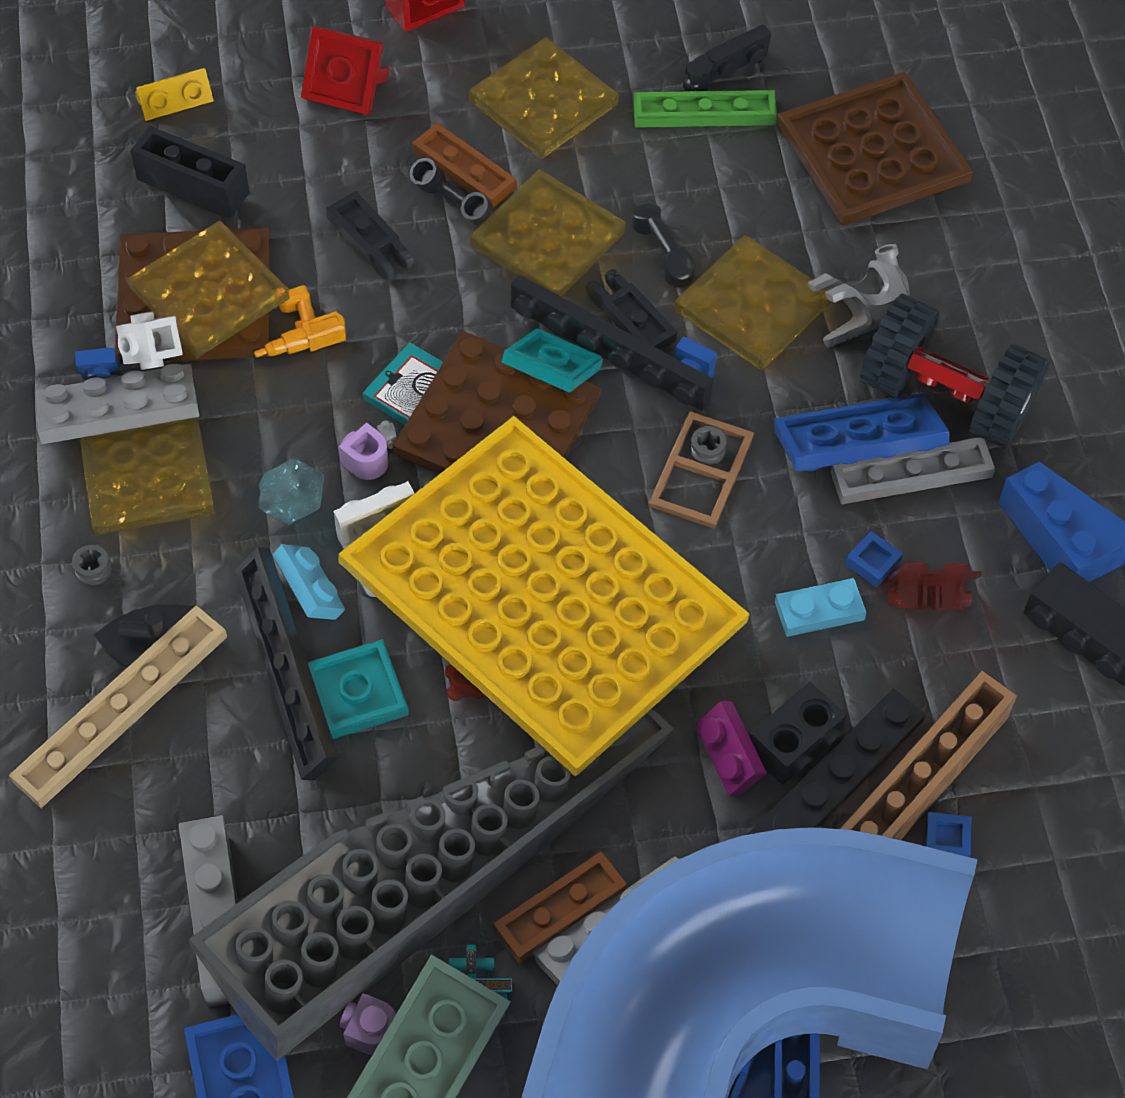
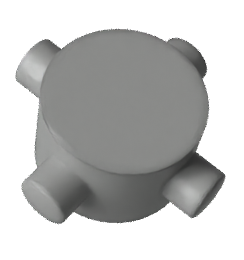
M385 420L377 426V431L384 436L387 448L392 449L397 439L393 422L389 423V421Z

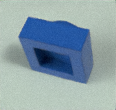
M683 336L676 346L675 358L713 378L715 375L717 352Z
M114 348L75 351L76 367L82 378L99 377L105 379L111 378L112 375H121L120 361Z
M870 531L846 557L845 565L877 588L901 563L904 553Z
M928 812L925 820V846L970 857L972 817Z

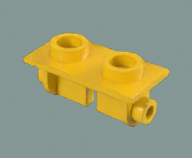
M205 68L136 87L137 91H135L145 121L214 101Z

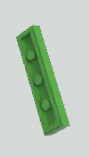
M775 90L633 92L635 128L776 125Z

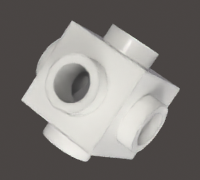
M153 312L140 313L130 316L131 323L116 326L118 348L122 354L124 364L140 363L141 370L164 366L163 359L183 355L175 316L155 319Z

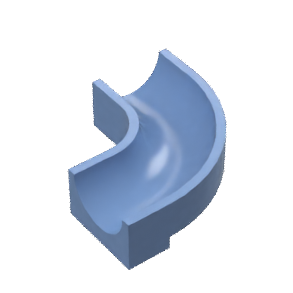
M813 827L777 829L744 835L708 846L673 862L646 879L620 900L594 927L572 958L555 990L544 1020L522 1098H728L735 1078L745 1064L759 1051L778 1040L812 1033L839 1036L837 1046L928 1070L943 1034L946 1015H943L947 984L964 908L975 874L977 859L875 834L853 830Z

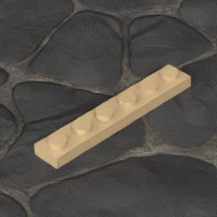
M196 605L9 775L11 781L42 808L227 638L226 630Z

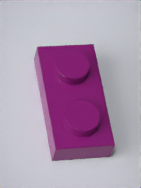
M720 701L695 724L728 796H741L767 774L732 701Z

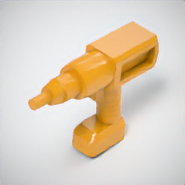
M305 285L281 292L276 296L281 312L291 313L298 310L301 320L295 322L296 329L281 334V338L270 341L264 345L265 348L254 351V355L256 358L266 354L267 356H276L285 352L289 355L306 349L312 352L344 341L347 334L345 320L337 311L316 318L310 294Z

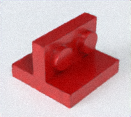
M319 26L312 27L301 98L365 115L371 114L376 85L386 82L389 75L390 67L380 65L384 43Z

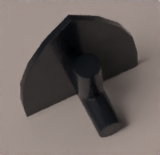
M177 604L152 605L133 610L112 620L96 632L94 637L109 656L122 666L128 668L195 606Z

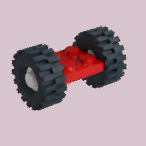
M900 294L894 300L893 305L887 310L886 317H883L880 328L872 339V345L868 348L867 358L862 365L863 370L860 373V381L895 398L902 394V391L906 389L909 380L913 376L915 379L930 386L936 387L937 383L944 384L952 388L949 394L957 399L971 403L972 400L979 401L969 432L1007 449L1016 437L1018 430H1020L1025 417L1030 411L1032 403L1035 401L1037 392L1048 370L1049 359L1012 343L1007 348L1004 356L1001 357L997 368H995L992 374V378H989L928 350V343L933 336L939 311L905 294Z

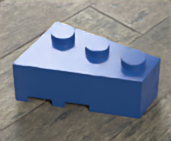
M1041 462L1006 478L998 504L1050 571L1061 562L1086 581L1091 582L1125 564L1124 520Z
M812 1033L790 1036L778 1040L759 1051L739 1072L730 1098H820V1034Z

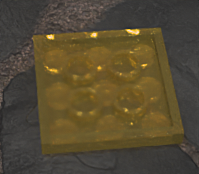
M545 37L469 89V100L536 156L543 159L617 106L619 94Z
M539 169L470 236V246L516 275L520 274L562 297L626 232V222Z
M218 221L127 278L130 289L158 318L175 316L180 341L196 358H199L290 299L289 289L221 221Z
M744 235L675 300L674 311L762 371L832 301L828 300L825 295L828 289L825 288L816 293L810 290L808 282L813 279L747 235Z
M198 417L80 438L92 528L95 536L215 514Z

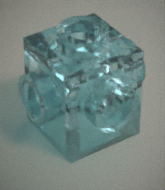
M295 458L288 460L263 474L259 485L261 492L258 508L274 516L276 520L290 525L320 509L325 474Z

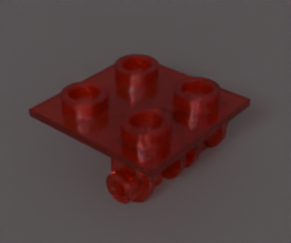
M904 563L903 568H898L897 571L886 579V583H895V589H888V605H895L896 609H918L919 586L920 610H926L927 586H931L932 609L938 610L941 586V610L962 611L963 607H970L972 601L971 591H964V585L980 577L982 571H970L969 564H945L944 569L928 570L927 563Z

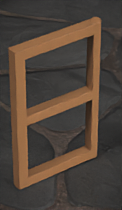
M690 411L648 506L715 529L755 433ZM693 424L702 427L713 426L720 429L726 435L743 440L730 472L679 456ZM674 466L725 483L711 516L660 499Z

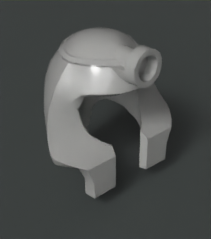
M896 244L884 245L875 250L877 260L870 261L867 274L859 283L845 284L826 273L808 282L809 289L815 293L829 287L830 290L825 292L827 299L834 303L842 300L853 314L850 321L841 325L840 328H836L835 331H832L823 338V342L827 347H833L835 344L846 342V340H851L853 337H858L880 328V323L883 317H886L887 310L893 305L894 300L900 294L909 296V282L907 276L898 265L896 256L899 254Z

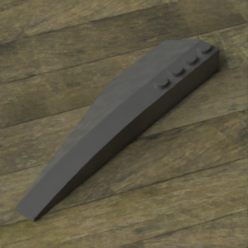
M652 708L576 777L547 750L542 748V746H538L525 752L524 757L508 763L505 760L444 786L443 791L426 799H423L421 796L406 803L405 808L384 816L381 813L367 819L365 825L351 831H347L345 828L331 834L189 939V944L247 1029L271 1056L278 1061L343 1010L348 1003L353 1002L362 993L389 974L543 850L673 734L674 728Z

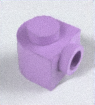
M365 423L360 429L350 432L342 440L339 446L340 461L351 473L365 480L378 478L385 473L388 468L387 443L384 436L371 425Z
M362 993L358 1004L348 1003L340 1021V1028L345 1029L343 1035L346 1046L368 1055H373L396 1015L393 1008L386 1002Z

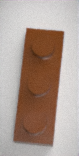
M435 123L412 142L414 154L420 158H430L443 170L445 176L467 192H480L493 203V208L517 188V179L439 123Z
M600 851L494 922L493 930L518 964L532 956L535 950L627 889V884Z

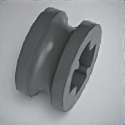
M713 426L698 428L691 438L690 451L692 458L696 462L708 466L718 464L725 455L726 436L720 429ZM709 442L710 446L715 448L714 450H708L706 445H702V443Z
M85 545L79 548L73 555L72 566L79 582L84 585H100L110 577L112 568L108 553L99 545ZM92 560L93 564H95L96 560H98V568L91 570L89 566L88 570H86L85 563Z

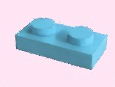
M281 544L272 555L307 617L336 620L344 612L345 608L337 595L336 587L328 580L321 568L318 556L309 547Z
M854 578L776 594L775 605L786 637L864 621L866 616V610Z

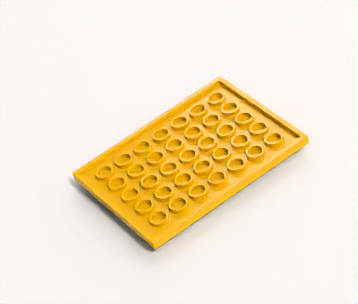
M515 416L506 421L338 554L339 563L575 777L748 622L750 615Z

